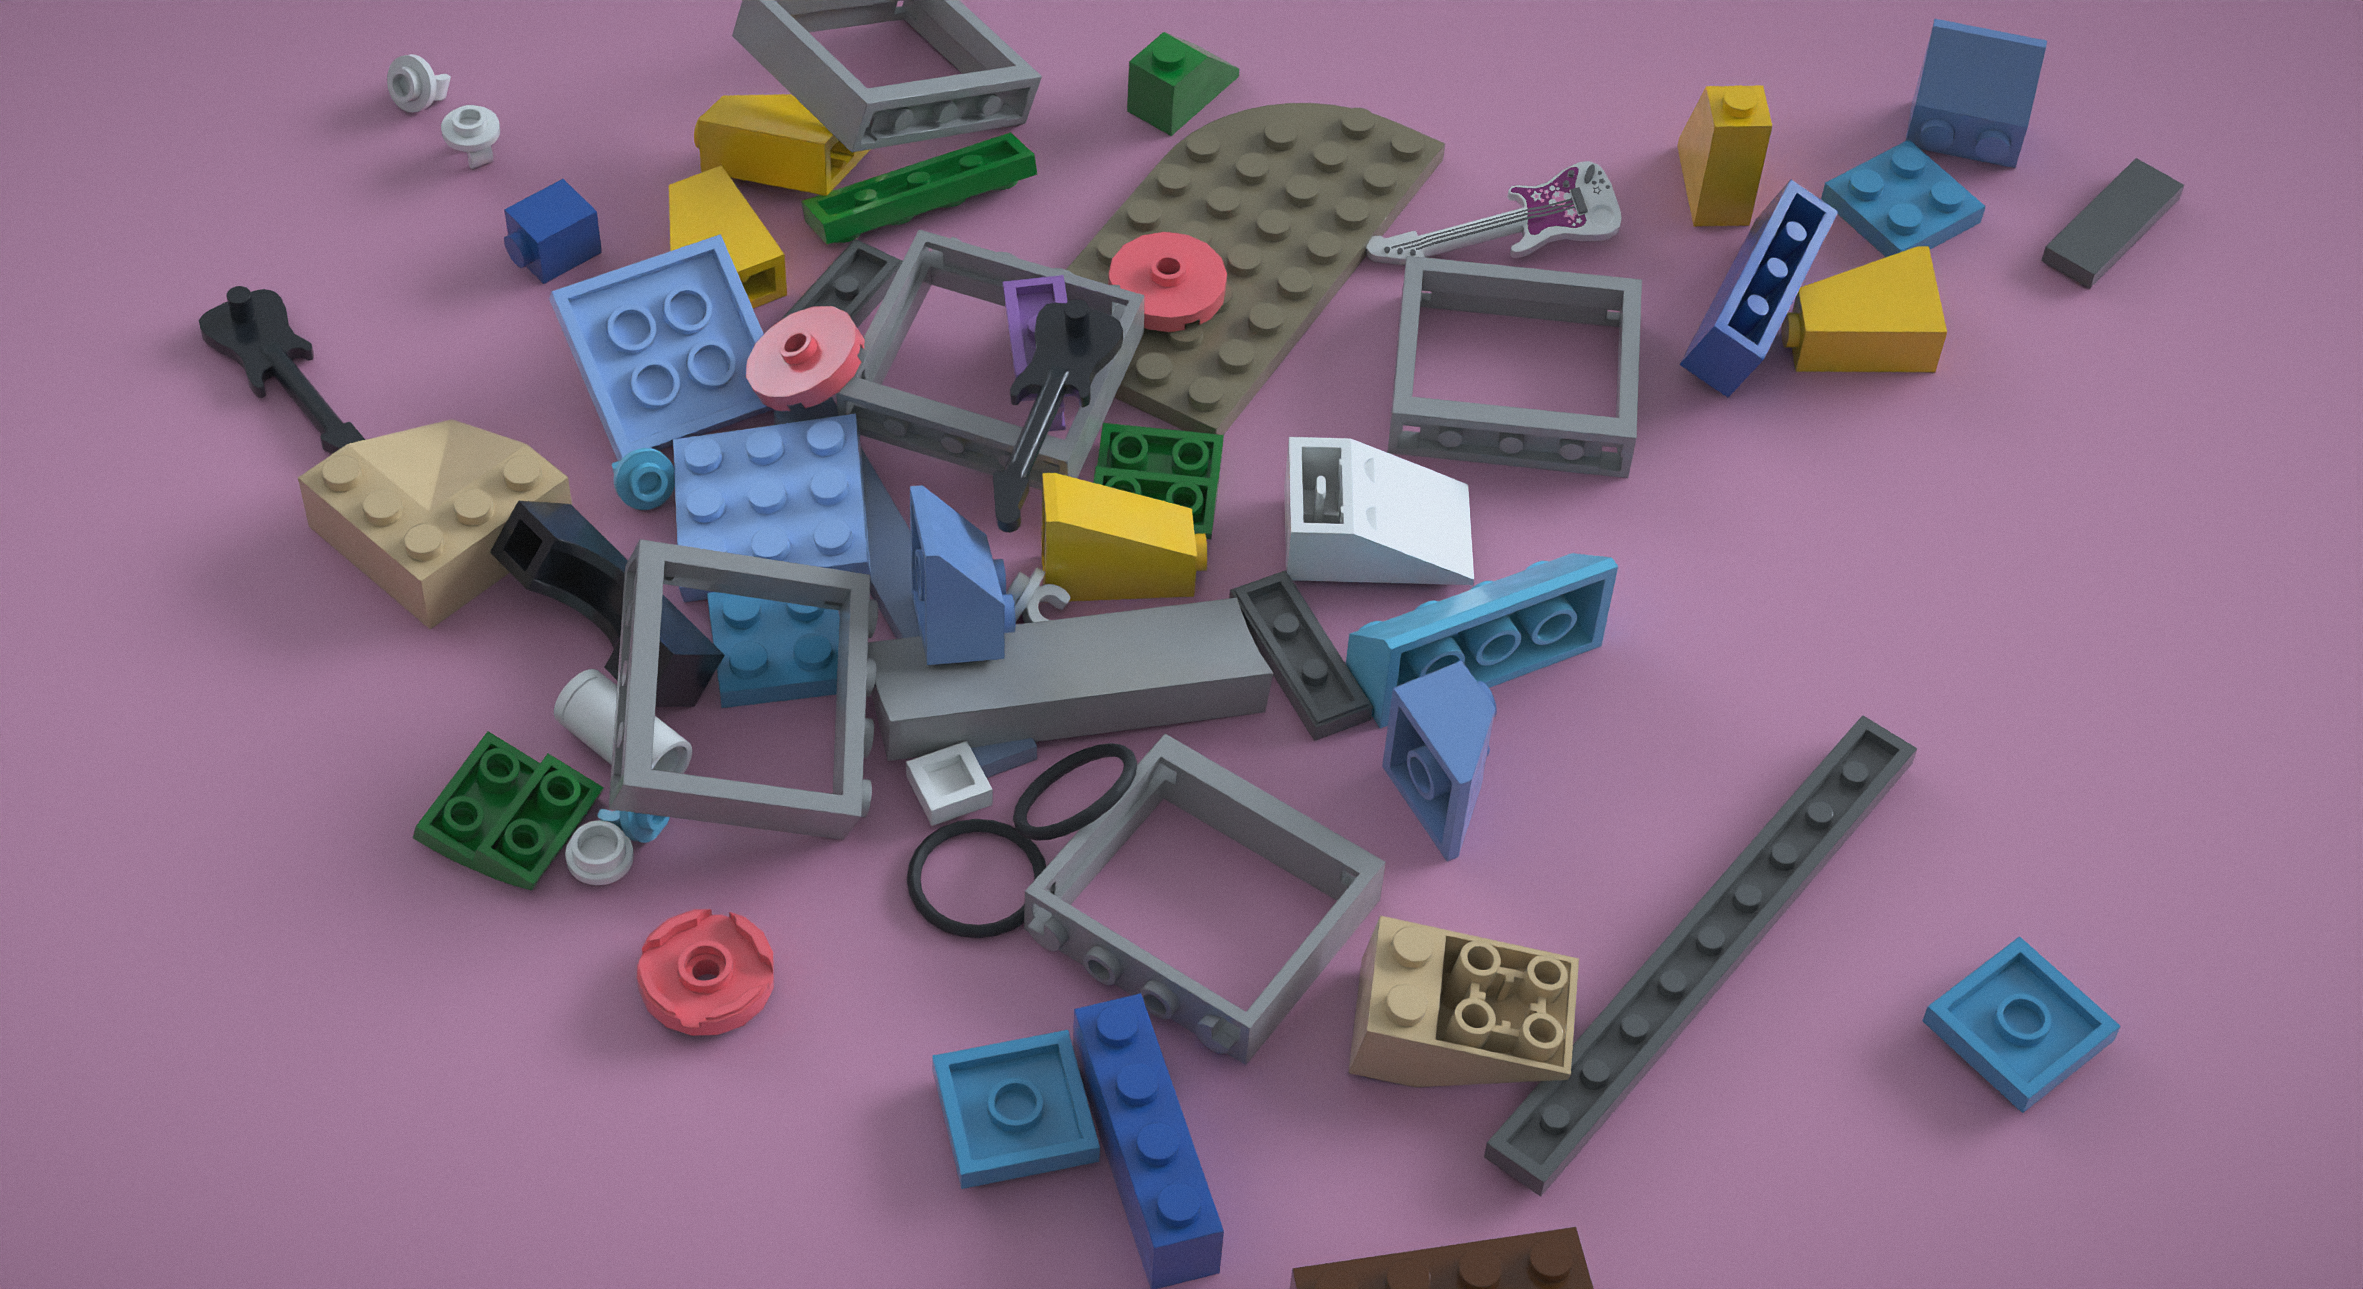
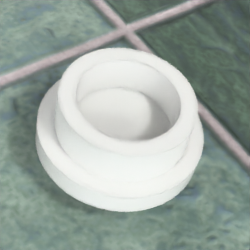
M601 820L591 821L580 826L568 842L565 852L566 863L570 873L577 880L590 885H606L619 880L629 871L634 859L630 838L615 824Z

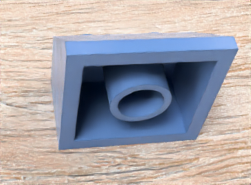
M1934 19L1912 101L1905 141L1910 140L1922 150L2015 168L2028 128L2047 40Z
M923 485L910 486L911 594L927 665L1005 659V633L1015 632L1016 618L1012 594H1006V573L1003 559L992 558L987 535Z
M1462 660L1393 688L1382 763L1383 769L1447 862L1459 857L1482 786L1486 758L1490 752L1489 741L1493 718L1497 713L1496 703L1489 687L1482 681L1477 682Z

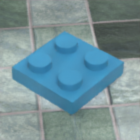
M1910 140L1829 180L1824 185L1821 200L1837 210L1841 218L1885 257L1917 246H1929L1931 250L1981 223L1986 207Z
M719 592L707 593L713 644L725 655L716 669L721 708L837 695L840 622L838 610Z
M2020 936L1927 1007L1922 1020L2022 1113L2115 1040L2121 1027Z
M1068 1030L932 1056V1071L961 1189L1100 1161V1145Z

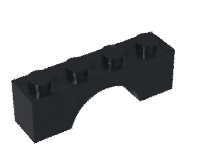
M518 501L490 553L527 590L546 595L570 606L600 628L614 648L604 668L618 680L625 566L628 560L571 504ZM662 595L655 707H694L725 655Z

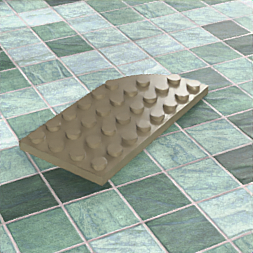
M1285 103L1246 109L1210 122L1177 143L1066 270L1074 275L1108 284L1112 258L1124 244L1142 235L1171 232L1186 234L1207 243L1222 258L1227 272L1224 302L1212 319L1199 325V320L1193 323L1185 324V330L1175 332L1144 328V334L1114 398L1184 431L1224 435L1367 256L1366 246L1372 236L1384 235L1443 161L1445 143L1400 123L1373 114L1364 108H1349L1318 103Z

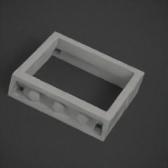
M742 0L732 34L733 38L851 152L1025 124L1042 78L1034 68L960 0ZM898 1H904L902 6L896 7ZM905 20L962 74L866 88L809 32Z
M919 229L864 336V349L860 348L857 355L861 364L855 376L836 394L838 416L856 413L860 435L990 475H993L995 471L1003 472L1023 427L884 386L882 383L931 285L1005 306L1003 281L1064 275L1067 301L1081 299L1088 304L1089 309L1115 317L1120 321L1124 338L1122 347L1115 357L1095 375L1090 385V404L1084 408L1080 406L1065 440L1050 435L1046 436L1028 480L1030 487L1042 490V473H1058L1078 478L1144 334V295L1121 289L1120 285L1104 284L1074 275L1062 268H1049L1019 259L1007 252L991 251L964 243L955 237L950 239Z
M1407 256L1401 296L1387 453L1628 478L1637 438L1642 280ZM1420 307L1619 327L1616 418L1412 397ZM1607 310L1620 311V313H1619V312H1609V311H1607ZM1403 425L1420 427V432L1403 431ZM1602 446L1617 447V453L1601 451Z
M639 539L625 566L609 809L844 840L861 817L866 818L872 796L871 781L863 779V761L870 754L874 737V722L870 718H865L866 697L869 698L871 696L876 678L875 659L867 658L868 638L873 636L878 620V602L870 599V575ZM663 584L840 611L832 794L651 770Z
M1164 734L1137 764L1136 776L1123 797L1097 820L1081 828L1025 890L1024 929L1042 947L1050 951L1059 950L1082 964L1097 981L1106 985L1114 984L1131 995L1141 993L1146 1009L1154 1016L1175 1021L1196 1034L1203 1045L1219 1054L1227 1053L1247 1065L1380 901L1386 862L1176 739ZM1163 799L1337 900L1246 1012L1071 906L1074 900Z

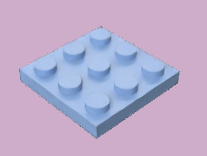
M721 234L551 291L550 303L618 461H621L625 455L637 449L651 448L659 451L673 446V439L701 436L774 410L761 402L746 378L747 359L755 343L764 333Z
M856 413L673 439L677 545L862 573L871 576L860 428ZM679 586L684 602L707 599V593L713 592Z

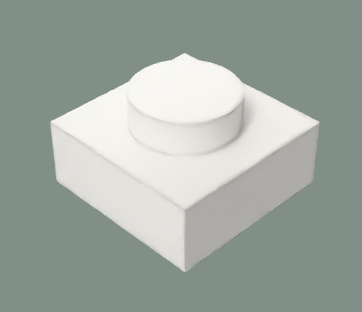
M967 741L906 761L907 779L931 826L993 805V789Z

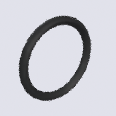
M1114 743L1099 744L1075 752L1055 763L1036 778L1021 795L1013 815L1016 831L1027 839L1036 841L1051 840L1073 833L1097 820L1110 810L1131 786L1137 770V760L1134 753L1124 745ZM1106 757H1118L1122 760L1124 768L1121 776L1100 799L1088 808L1068 819L1048 826L1034 827L1028 823L1026 817L1032 804L1059 778L1075 768L1094 760Z
M970 819L957 821L939 828L927 836L916 848L908 866V891L917 911L932 925L944 932L960 937L985 938L998 936L1024 923L1025 903L1011 916L994 923L981 925L964 924L947 918L939 913L924 895L920 880L921 872L928 855L945 840L964 833L984 832L1005 837L1017 844L1029 858L1035 880L1046 868L1045 859L1037 845L1031 839H1027L1019 834L1011 825L995 820Z

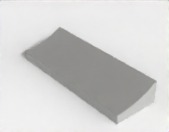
M1237 598L1016 624L1015 632L1005 633V659L927 665L921 636L868 642L867 658L875 659L876 678L872 698L887 761L921 757L964 741L968 742L970 748L1033 738L1035 742L1262 713L1266 711L1273 677L1272 670L1254 643Z

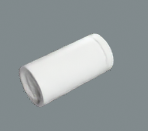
M588 669L576 675L563 688L554 706V718L612 765L617 685L598 670ZM655 716L651 770L684 774L692 757V746L687 740Z

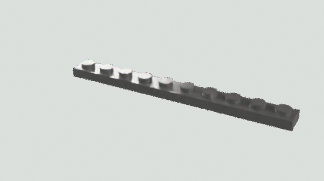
M1862 715L1573 1044L1571 1075L1569 1079L1541 1081L1487 1142L1484 1158L1541 1197L1913 764L1917 748Z

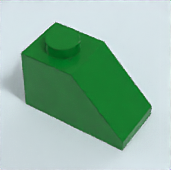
M1163 32L1129 61L1127 112L1172 136L1239 77V68L1194 43Z

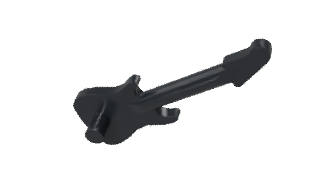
M233 287L227 292V302L210 309L201 316L199 325L203 340L221 354L236 360L245 369L249 386L257 397L263 398L266 396L264 383L271 377H275L320 432L323 450L333 454L349 443L365 440L351 422L343 423L292 361L295 358H305L308 361L313 360V347L309 341L296 335L290 328L286 307L282 298L275 291L260 289L250 292L247 287Z
M1073 299L1067 303L1055 302L1046 304L1039 311L1035 326L1036 350L1032 362L1015 379L1010 389L1012 405H1019L1022 399L1030 394H1037V397L1003 472L995 471L993 473L996 523L998 528L1006 533L1017 531L1021 526L1020 511L1029 493L1028 477L1064 395H1074L1079 399L1081 407L1088 406L1091 400L1090 385L1095 375L1115 357L1122 347L1124 338L1120 321L1100 311L1089 309L1088 304L1081 299Z

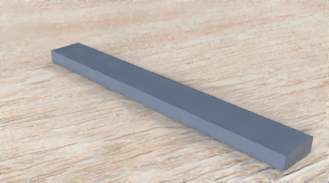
M832 397L821 404L804 408L802 403L790 406L789 409L791 411H774V425L838 416V408ZM861 447L871 568L870 594L878 602V608L896 639L921 636L911 594L910 529ZM1033 738L971 748L986 778L1037 760V744Z

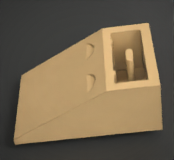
M1380 915L1361 960L1348 1073L1411 1087L1568 1080L1571 1075L1579 958Z

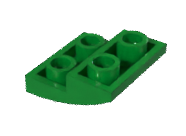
M1103 423L1098 463L1095 466L1093 483L1191 508L1194 533H1205L1206 539H1212L1224 435Z
M487 731L416 825L412 838L450 860L481 874L513 886L533 890L598 800L604 787L549 753L539 763Z

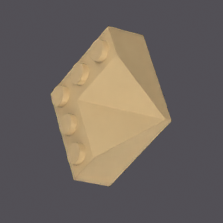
M453 419L349 443L298 477L309 527L430 630L510 573L490 551L518 501L572 505L568 477L529 445Z

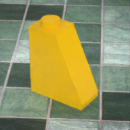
M1763 85L1706 86L1678 139L1677 148L1693 227L1750 226L1772 131V121Z
M792 94L723 95L698 118L694 129V143L700 151L701 172L722 165L731 178L827 196L871 150L851 152Z
M722 165L669 185L671 251L721 234L752 308L788 295L785 253Z
M1917 246L1800 287L1795 298L1793 310L1787 313L1781 327L1782 344L1784 348H1792L1795 371L1936 372L1946 339L1947 328L1929 246Z
M1042 473L1041 561L1042 570L1045 572L1043 585L1054 584L1060 586L1070 595L1069 602L1195 596L1196 571H1207V541L1205 533H1194L1191 508L1058 473Z

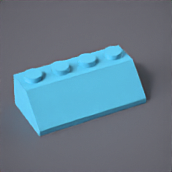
M1571 553L1549 562H1536L1524 571L1496 581L1481 582L1469 591L1447 599L1428 601L1418 606L1414 611L1389 620L1370 622L1358 631L1349 634L1346 665L1372 704L1373 719L1379 728L1388 726L1394 687L1461 660L1477 682L1482 681L1490 688L1601 647L1618 565L1612 557Z

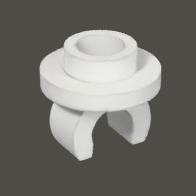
M410 54L400 56L391 63L387 74V86L391 98L399 108L407 112H419L427 109L434 100L446 98L451 76L448 74L434 75L429 63L420 56Z
M475 105L462 106L448 113L441 124L442 137L445 143L459 152H467L468 163L472 170L493 162L491 145L496 142L500 135V124L496 114L485 107Z
M1038 567L1030 577L1019 572L1006 594H1012L1016 621L1022 614L1024 623L1049 621V619L1044 618L1040 614L1038 603L1048 602L1062 610L1071 597L1060 586L1054 584L1039 586L1045 572Z

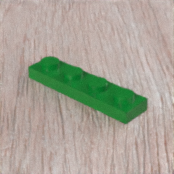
M1010 132L833 190L827 196L818 195L802 200L804 219L826 245L834 242H850L857 239L861 233L885 225L904 224L909 222L915 215L939 207H955L962 204L966 198L990 190L1009 189L1020 180L1038 175L1035 154Z

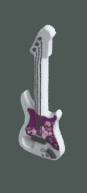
M1590 161L1578 162L1561 171L1547 183L1534 187L1512 186L1508 190L1507 198L1510 201H1517L1522 206L1520 209L1419 236L1416 231L1389 238L1372 236L1366 246V255L1374 262L1406 265L1407 256L1427 258L1521 232L1523 238L1520 242L1512 245L1510 251L1512 258H1521L1553 241L1564 239L1603 241L1610 239L1619 232L1622 220L1621 211L1612 184L1603 168Z

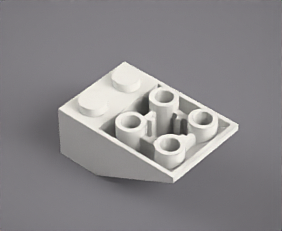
M1289 437L1284 483L1286 571L1292 580L1473 585L1474 572L1468 484L1353 439Z

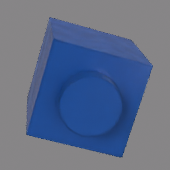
M564 179L504 209L508 235L504 237V245L510 258L518 267L524 268L526 266L543 284L602 253L597 211Z

